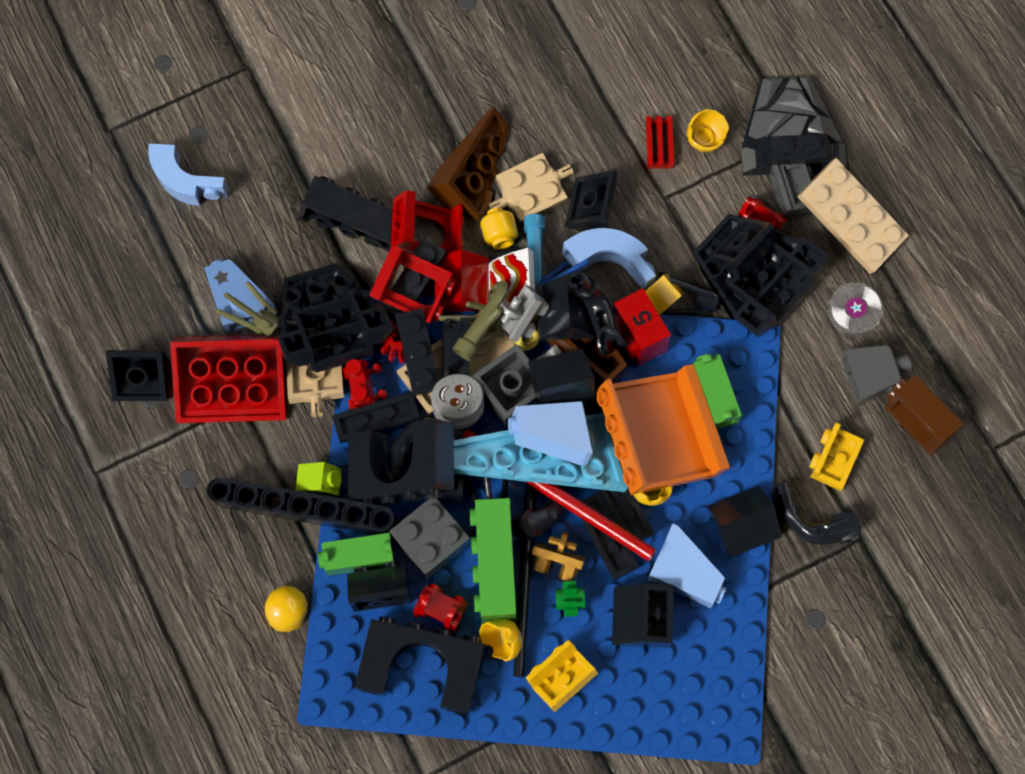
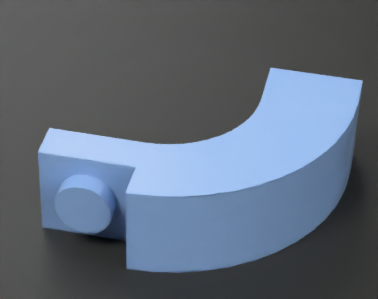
M609 228L590 229L574 235L563 244L562 255L571 266L583 260H589V264L578 271H582L596 262L610 261L625 268L641 289L643 288L646 291L654 283L656 277L655 270L648 261L645 262L648 249L638 239L625 232Z

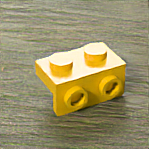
M835 422L832 429H825L820 440L824 447L821 453L815 452L809 467L813 471L810 478L842 491L864 439L839 429L841 424Z
M567 640L563 645L556 647L545 661L536 665L526 677V680L537 695L556 712L598 673L577 651L574 644Z

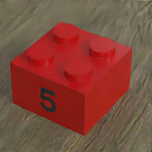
M643 288L614 303L613 308L624 337L629 343V346H624L623 348L630 361L635 360L639 367L667 352L671 334Z

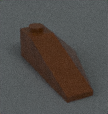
M495 107L487 111L442 163L427 186L428 190L443 206L452 209L458 204H462L463 215L474 220L481 219L492 200L493 192L491 191L493 178H496L499 171L496 165L499 155L503 154L510 126Z

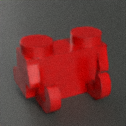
M752 197L746 199L738 213V217L770 222L774 226L775 231L776 229L782 230L787 221L782 213H775L764 206L760 199Z
M352 359L342 369L344 380H349L351 389L350 395L352 399L348 400L350 410L387 398L386 390H378V394L375 395L373 391L371 375L382 372L380 364H373V368L367 369L366 367H369L367 361Z
M430 583L420 594L419 600L414 607L413 616L425 618L426 615H429L443 622L445 629L452 632V636H454L469 604L460 596L451 598L444 595L443 590L439 586Z

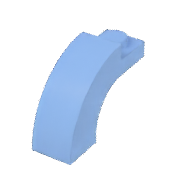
M149 144L148 154L152 169L160 184L171 196L179 201L200 206L201 196L210 200L228 197V186L224 177L190 175L180 168V154L175 145Z

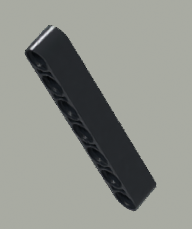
M215 478L208 483L206 488L207 496L211 501L221 508L372 535L390 533L389 531L399 524L397 516L389 507L227 478ZM222 488H227V494L223 498H217L218 492ZM254 492L253 500L249 503H244V497L248 493ZM276 497H281V503L277 507L271 508V501ZM307 501L308 508L304 512L298 513V505ZM330 506H335V513L331 517L325 518V510ZM363 511L360 521L351 522V516L354 512ZM390 516V522L387 526H378V521L381 517Z

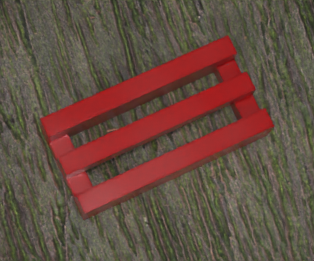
M646 116L647 169L674 168L672 116H667V118H662V116H656V118ZM652 125H656L658 162H653ZM662 125H666L668 162L663 160Z

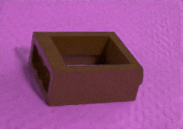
M916 375L909 381L903 378L887 396L889 402L884 408L930 456L944 445L963 425V422Z

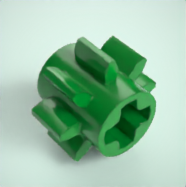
M562 581V588L555 589L556 610H564V617L578 616V609H585L584 587H577L576 581Z

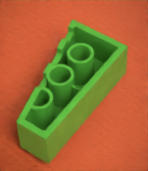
M510 498L475 500V508L470 509V525L476 526L477 537H471L472 555L478 554V566H473V583H479L480 593L479 595H474L475 612L481 613L482 623L493 619L505 618L516 622Z

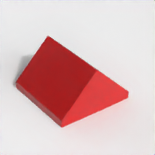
M463 249L446 254L439 267L456 274L454 280L457 283L451 296L446 295L442 303L445 306L444 312L481 311L467 307L466 302L484 305L488 303L489 258ZM435 281V299H436V297H437V295H438V293H439V291H440V289H441L440 285H439L438 282H436V281Z

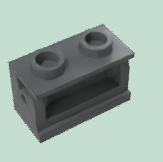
M772 165L769 178L780 213L786 217V220L813 214L797 197L811 182L812 172L810 165Z

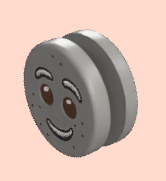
M465 374L448 375L438 381L432 390L431 400L436 419L452 422L454 429H463L474 425L484 412L482 387L471 376Z

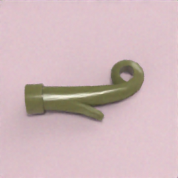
M498 281L491 287L488 293V303L463 338H459L453 346L452 350L467 361L473 359L478 351L477 346L486 331L501 315L502 310L499 306L507 297L509 290L507 282Z

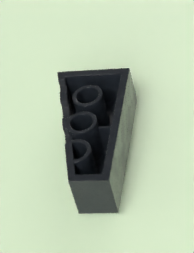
M314 175L302 202L297 220L306 222L307 218L318 222L317 226L328 230L335 227L339 229L343 236L358 239L361 236L364 237V242L368 245L388 252L391 248L392 209L385 207L384 203L374 198L369 200L360 196V193L353 188L345 187L344 189L335 185V182L328 177H317Z

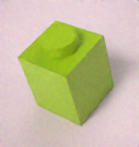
M326 462L299 464L295 490L331 497L339 496L342 469Z

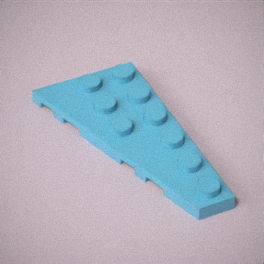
M602 413L585 416L593 452L587 465H578L515 445L514 435L510 434L509 430L454 440V474L626 492L628 488L624 483L623 472L619 460L615 456L614 446L606 429Z

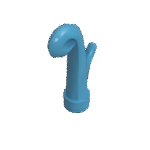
M529 214L524 217V232L527 236V248L533 251L536 288L540 285L542 277L545 217L540 214Z

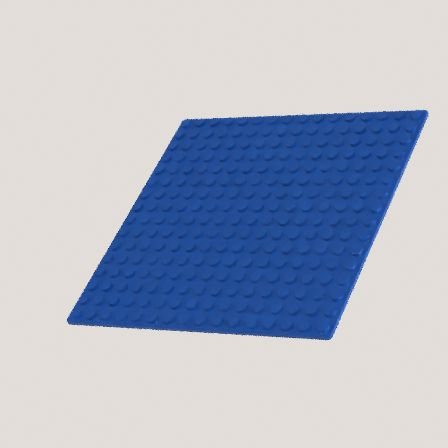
M422 295L418 303L427 306L433 305L435 296ZM370 296L371 300L376 305L378 303H380L381 305L384 303L383 301L377 300ZM386 311L390 320L397 324L395 315ZM480 311L443 312V315H475ZM660 314L661 319L671 334L667 352L639 367L635 360L630 361L624 348L618 345L617 341L612 342L627 364L624 376L619 382L676 373L682 367L692 365L696 358L702 355L711 354L715 356L720 354L742 414L739 423L717 429L730 468L718 477L673 486L670 498L661 505L649 506L638 502L655 533L653 537L644 542L655 548L656 553L648 562L631 551L639 569L615 581L612 580L581 518L565 508L562 519L555 526L533 539V548L538 542L558 549V546L548 544L550 535L561 539L563 531L569 532L567 541L576 543L577 547L575 552L564 549V551L586 557L582 569H579L573 580L576 581L577 587H584L585 609H578V616L564 617V610H556L555 589L562 588V581H567L559 578L562 564L552 561L548 574L533 570L535 555H532L525 677H513L514 659L505 662L503 659L493 658L491 656L493 649L490 646H485L470 716L441 709L440 705L447 679V663L439 652L430 647L415 646L405 650L398 656L392 667L385 697L360 692L354 687L371 619L379 620V616L395 619V624L407 626L408 622L424 626V631L435 633V629L446 630L443 622L429 615H426L425 618L413 616L414 607L419 600L420 594L430 583L439 586L443 590L444 595L451 598L460 596L469 604L455 635L451 637L463 639V635H470L480 638L479 630L483 623L481 613L475 612L474 595L480 594L479 583H473V566H478V554L472 555L471 545L427 581L392 539L395 562H399V565H404L406 568L411 603L354 612L348 603L347 574L349 573L328 576L324 568L320 569L318 552L322 551L321 543L370 536L372 534L321 526L297 715L298 723L303 726L753 766L759 764L761 757L770 543L729 559L707 506L756 486H760L772 502L780 326L775 329L771 328L766 334L757 338L736 320ZM435 320L433 324L426 322L431 346L442 339L444 321ZM450 321L451 323H459V321ZM538 340L534 348L523 352L531 361L545 354L552 346L546 340ZM379 343L374 344V353L370 357L362 359L368 362L369 367H366L367 369L373 368V364L381 365L382 372L371 375L374 395L378 394V390H386L387 398L383 399L386 400L410 393L411 391L397 374V370L406 363L400 364L398 357L395 361L390 362L388 359L389 354L382 355L381 353L382 345H379ZM344 380L345 398L336 399L334 415L350 410L348 400L352 398L349 380ZM414 397L420 418L435 417L434 414L429 416ZM484 400V412L481 418L474 425L464 429L465 431L469 429L479 436L506 431L508 427L505 428ZM583 406L585 416L596 414ZM333 421L328 464L342 469V481L339 496L332 497L348 499V442L340 444ZM406 425L379 432L388 434V449ZM412 445L409 457L406 458L403 476L411 464ZM466 475V478L471 480L478 500L486 499L483 477ZM490 478L492 498L501 499L502 479ZM509 480L507 498H510L511 521L524 512V481ZM465 483L463 503L439 502L468 535L471 542V537H477L476 526L470 525V509L474 508ZM565 486V491L580 501L599 492L598 489ZM536 490L535 510L545 507L549 502L546 495ZM399 499L398 504L384 505L381 502L377 503V505L389 507L400 523L427 500L407 502ZM328 507L324 512V517H331L335 513L336 507ZM363 511L354 512L351 516V522L360 521ZM390 516L381 517L378 521V526H387L390 522ZM672 524L679 526L724 576L725 579L722 586L726 587V591L720 604L714 602L710 609L673 592V634L670 648L612 645L614 587L644 583L656 584L648 580ZM512 535L517 620L522 542L516 541ZM570 640L577 651L596 669L598 674L554 712L532 689L526 677L536 665L545 661L556 647Z

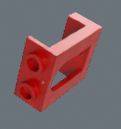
M405 190L393 198L391 246L393 245L410 254L414 253L420 241L414 240L415 217L434 221L442 227L445 235L444 242L437 246L446 250L447 254L463 249V241L461 240L464 216L462 215L463 205L458 204L452 209L417 201L416 192Z
M392 245L369 296L404 312L423 309L425 322L433 324L435 320L439 321V316L443 315L445 306L442 303L446 295L451 296L457 283L454 280L456 274ZM400 264L438 282L441 289L433 305H422L390 290Z

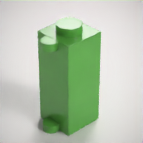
M705 354L696 358L693 364L716 429L739 423L742 414L720 354L715 356Z
M390 533L321 543L322 551L318 552L320 569L324 568L328 576L354 572L353 569L369 566L371 569L382 568V564L395 562Z

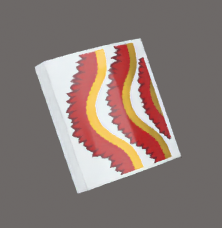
M525 248L511 252L488 263L489 290L498 281L507 282L509 290L505 301L512 302L515 296L518 297L524 285L531 286L535 291L534 258L531 249Z

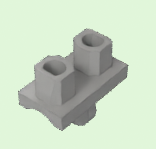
M524 285L518 297L515 296L512 302L502 301L499 308L504 313L500 326L509 334L511 341L518 342L520 337L530 338L535 331V324L531 319L534 314L538 316L545 315L549 305L544 298L537 295L531 286Z

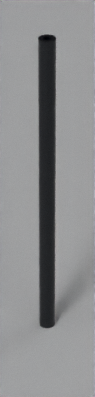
M525 482L524 512L529 509L535 511L536 489ZM533 539L521 543L516 625L522 634L523 644L518 657L514 659L513 677L520 678L525 677Z

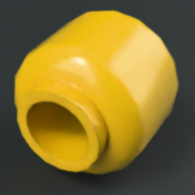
M500 207L493 208L487 211V215L480 222L487 245L493 246L494 249H505L514 244V240L518 236L515 218L511 212L504 211Z

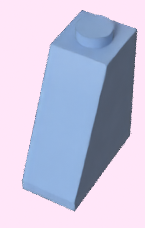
M582 401L516 406L512 417L508 418V430L510 434L514 435L515 445L578 465H587L593 452Z
M672 524L648 580L656 584L673 585V592L710 609L714 602L720 604L726 591V587L722 586L725 579L724 576L680 527Z

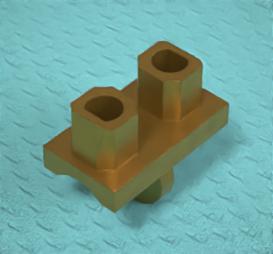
M563 531L561 539L551 535L549 537L548 544L558 546V549L536 543L532 555H535L533 570L548 574L551 562L555 561L562 564L559 578L573 581L579 569H582L586 557L564 551V549L575 552L577 544L567 541L569 532Z

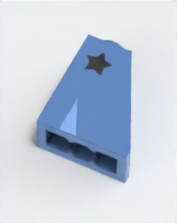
M230 259L216 260L210 266L204 267L217 309L253 323V317L224 297V293H229L256 313L261 308L265 311V308L246 287L245 283L247 281L257 289L270 306L276 309L274 303ZM220 315L222 325L227 334L247 328Z

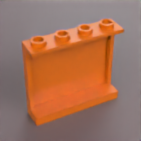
M694 364L686 365L676 373L614 384L611 379H607L596 389L597 402L602 407L606 419V429L611 434L615 456L620 461L623 470V480L628 486L631 495L718 477L730 468Z

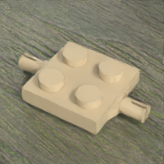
M541 153L496 175V181L502 190V198L489 203L491 209L508 207L514 212L519 223L522 224L524 223L525 216L529 214H542L566 202L568 197L561 187L560 180L573 175L574 172L569 164L555 171L549 165L544 154Z
M286 363L288 400L290 404L309 402L311 403V416L317 417L318 413V416L321 417L323 416L322 401L345 398L343 365L317 373L306 365L298 367Z

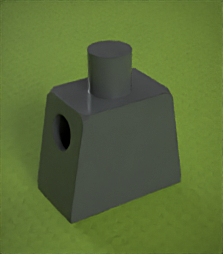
M887 345L848 349L844 351L840 358L857 406L892 391L893 387L901 381L900 373L911 371L912 369L908 355L894 358L890 347Z

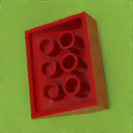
M279 333L270 334L269 336L265 334L176 336L170 342L176 423L286 420L287 367L278 341Z

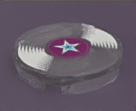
M850 282L840 286L833 293L829 301L828 316L832 324L844 334L848 333L854 336L868 334L878 326L883 315V302L879 294L872 287L863 283Z

